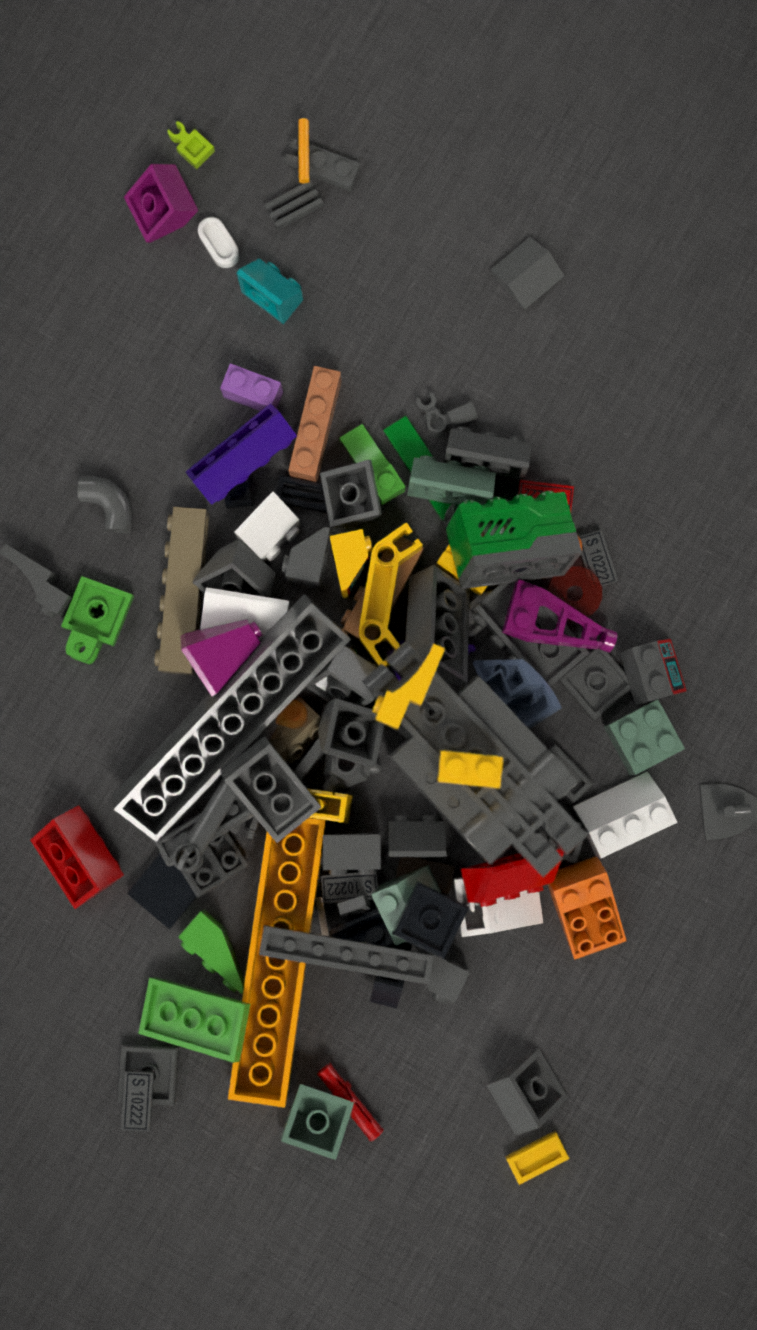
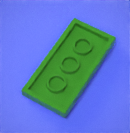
M151 977L148 982L138 1034L233 1063L240 1062L250 1003L165 979Z

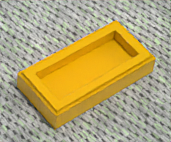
M556 1131L505 1156L519 1185L569 1159Z

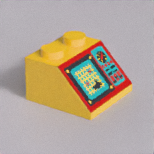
M363 529L330 536L343 598L349 597L369 566L372 545L370 536L364 537Z

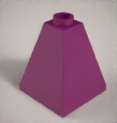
M248 619L184 633L180 636L181 650L210 695L214 696L260 644L259 637L263 636L255 621L249 623Z

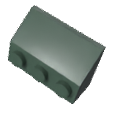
M430 456L414 457L407 496L458 506L468 500H475L480 505L486 504L487 500L493 498L496 473L490 472L489 468L483 466H474L473 469L463 467V464L457 461L442 463L436 462V459Z

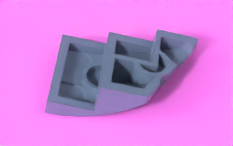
M523 659L475 660L473 662L477 675L490 686L493 692L528 729L562 708L547 682Z

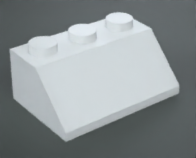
M206 587L200 630L248 619L249 623L255 621L263 634V636L259 637L261 640L289 611V601Z
M648 772L572 806L580 824H583V830L588 832L587 839L595 856L598 858H603L678 823L666 797Z

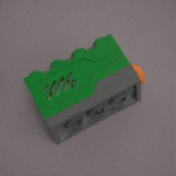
M546 491L539 494L538 498H532L528 494H520L515 496L512 501H506L501 497H494L482 505L475 500H468L459 504L446 527L461 589L511 583L518 580L526 581L563 576L582 553V542L577 535L574 522L572 521L565 492L554 493L553 491Z

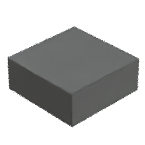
M364 895L337 904L340 915L346 919L373 910L371 900Z

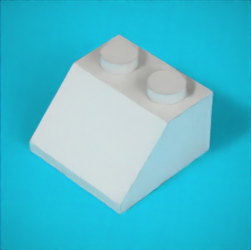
M272 492L237 528L235 534L263 562L267 560L272 561L281 552L279 547L286 540L289 542L293 540L299 533L300 521L284 502Z

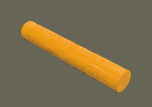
M301 118L298 120L299 182L305 184L309 183V120Z

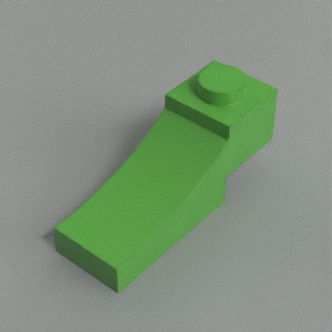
M363 424L340 437L342 445L354 464L366 460L372 461L381 505L386 504L405 492L406 487L392 464L388 462Z

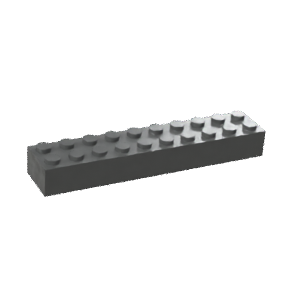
M304 594L260 640L257 648L214 696H211L209 693L112 795L114 810L157 842L221 775L220 771L234 761L351 640L350 637Z

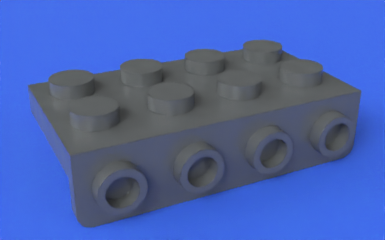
M516 582L500 584L471 609L475 613L472 615V618L481 628L487 627L493 634L490 636L493 643L499 649L504 647L511 655L508 657V660L523 659L551 687L587 656L589 652L586 648L526 642L502 633ZM540 606L535 622L536 627L543 630H555L558 616L547 607ZM565 625L564 634L576 637Z

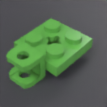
M81 576L61 625L62 628L71 631L66 644V654L75 660L91 665L97 659L103 643L114 647L134 599L133 594ZM103 605L104 615L99 616L97 619L94 618L91 609ZM85 646V650L80 653V649Z

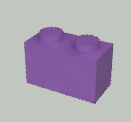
M231 363L220 387L224 398L258 411L263 410L270 403L277 409L283 394L281 382Z

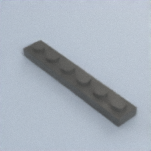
M264 925L259 955L423 984H429L434 958L433 954Z

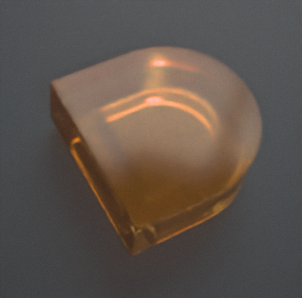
M292 700L278 715L276 724L289 729L303 727L308 720L307 708L301 702Z

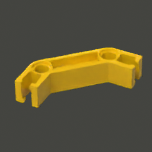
M407 522L380 540L372 550L359 625L361 643L376 664L379 666L382 663L386 668L390 665L386 660L382 661L375 647L381 645L384 641H387L394 651L400 646L388 629L398 567L420 552L423 546L420 540L417 539L412 543L411 547L402 552L398 551L394 543L402 536L406 535L407 537L413 532ZM383 550H389L393 553L394 558L390 562H382L378 558L379 553ZM369 627H377L381 635L376 640H369L365 636V631Z

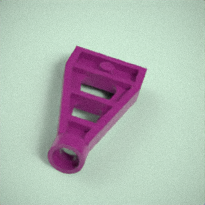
M518 580L515 583L502 633L526 642L600 649L608 653L613 650L617 641V632L598 625L541 587L522 580ZM540 606L547 607L558 616L555 630H543L536 627L535 622ZM567 619L582 625L581 638L564 634Z

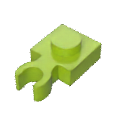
M176 121V126L181 132L173 134L168 129L169 138L174 143H179L176 147L177 152L197 170L215 152L214 146L195 129L188 134L184 125Z

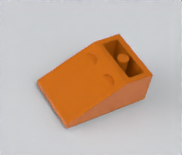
M596 856L559 869L554 882L548 884V888L574 960L626 942L608 874L598 857Z

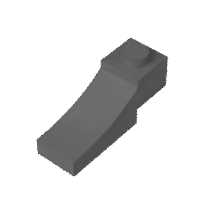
M5 544L0 553L12 561L28 578L37 594L34 600L41 604L39 610L52 618L55 614L64 618L72 597L53 586L58 576Z

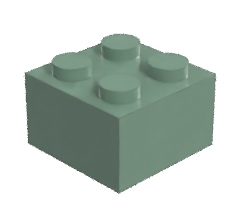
M658 699L604 726L629 775H637L685 749Z

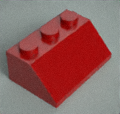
M79 805L54 818L30 839L74 909L80 907L124 876L119 863L113 858L105 846L104 840L90 823L88 815L83 812Z
M556 848L555 850L563 857V851L560 848ZM520 853L496 859L491 865L484 862L462 868L461 872L468 903H480V907L497 904L496 899L501 897L504 900L519 898L522 891H527V893L543 891V885L554 882L561 861L544 877Z

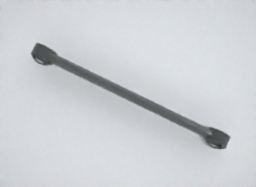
M292 701L242 753L264 736L268 740L271 739ZM222 778L185 843L179 845L174 850L172 855L173 863L181 872L189 874L200 869L203 863V853L237 797L224 778ZM193 850H196V863L190 868H184L188 856Z

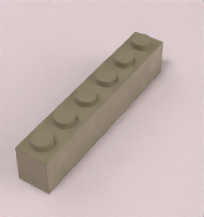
M173 507V515H168L167 529L171 531L170 541H166L165 557L169 559L168 568H164L162 574V583L166 585L165 595H161L160 611L164 613L163 622H159L157 628V638L161 639L160 650L157 649L155 652V666H158V671L162 673L195 675V670L181 650L180 636L184 633L197 631L200 626L203 592L192 582L205 566L209 513L206 509Z

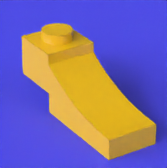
M433 644L422 666L406 684L394 693L387 691L385 697L379 695L372 711L377 713L376 721L398 730L409 702L421 707L445 648Z

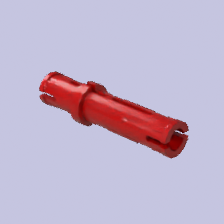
M331 1062L325 1065L317 1073V1076L320 1077L331 1091V1095L354 1102L350 1114L351 1118L363 1131L370 1142L374 1141L382 1134L384 1129L351 1090L352 1085L349 1081H344Z

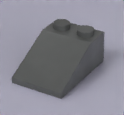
M265 736L220 771L225 782L276 843L321 808L317 800Z

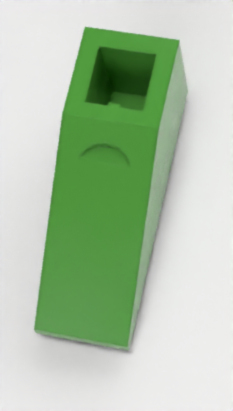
M204 909L178 937L183 941L181 946L191 955H194V953L199 955L203 959L202 965L213 974L218 972L224 978L222 982L229 990L234 993L238 990L242 994L245 980L226 929Z

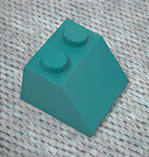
M260 258L240 268L236 274L241 292L284 325L303 301L301 286L294 279L289 278L287 280L280 274V270L273 263L268 262L266 264Z

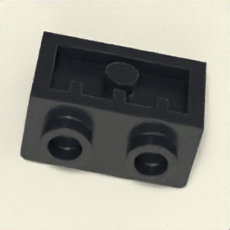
M378 908L366 911L361 916L347 923H341L328 932L331 937L397 948Z

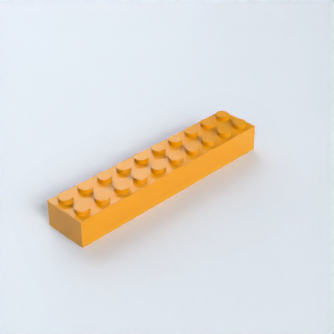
M308 818L278 843L268 832L266 833L242 998L243 1002L250 1003V1010L240 1062L233 1063L228 1100L285 1108L306 963L259 955L264 925L311 933L323 850V835L325 834L327 820Z

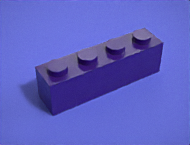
M270 403L185 473L212 505L216 501L224 499L228 492L237 484L245 482L249 475L258 467L266 465L279 450L287 448L297 435L281 413Z

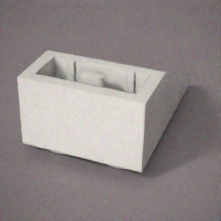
M463 877L453 878L455 899L469 907L459 928L462 937L489 934L543 923L539 892L527 893V891H522L519 898L504 900L501 897L496 899L497 904L480 907V903H468Z

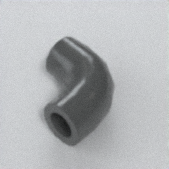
M81 475L77 486L79 502L99 504L104 509V530L106 532L117 534L132 533L131 503L124 490L111 480Z

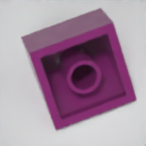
M151 164L124 196L146 243H151L184 227L198 212V208L175 164Z

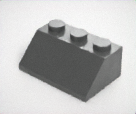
M457 427L456 429H450L444 463H447V461H457L462 463L463 467L473 469L474 466H483L489 468L490 472L496 473L495 477L520 481L524 480L529 468L531 443H526L523 438L519 437L504 439L499 438V435L496 433L483 432V434L472 433V430L469 428Z

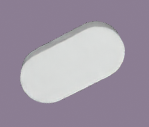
M215 217L203 219L198 226V234L214 262L222 268L234 266L239 260V250L229 232L219 219Z

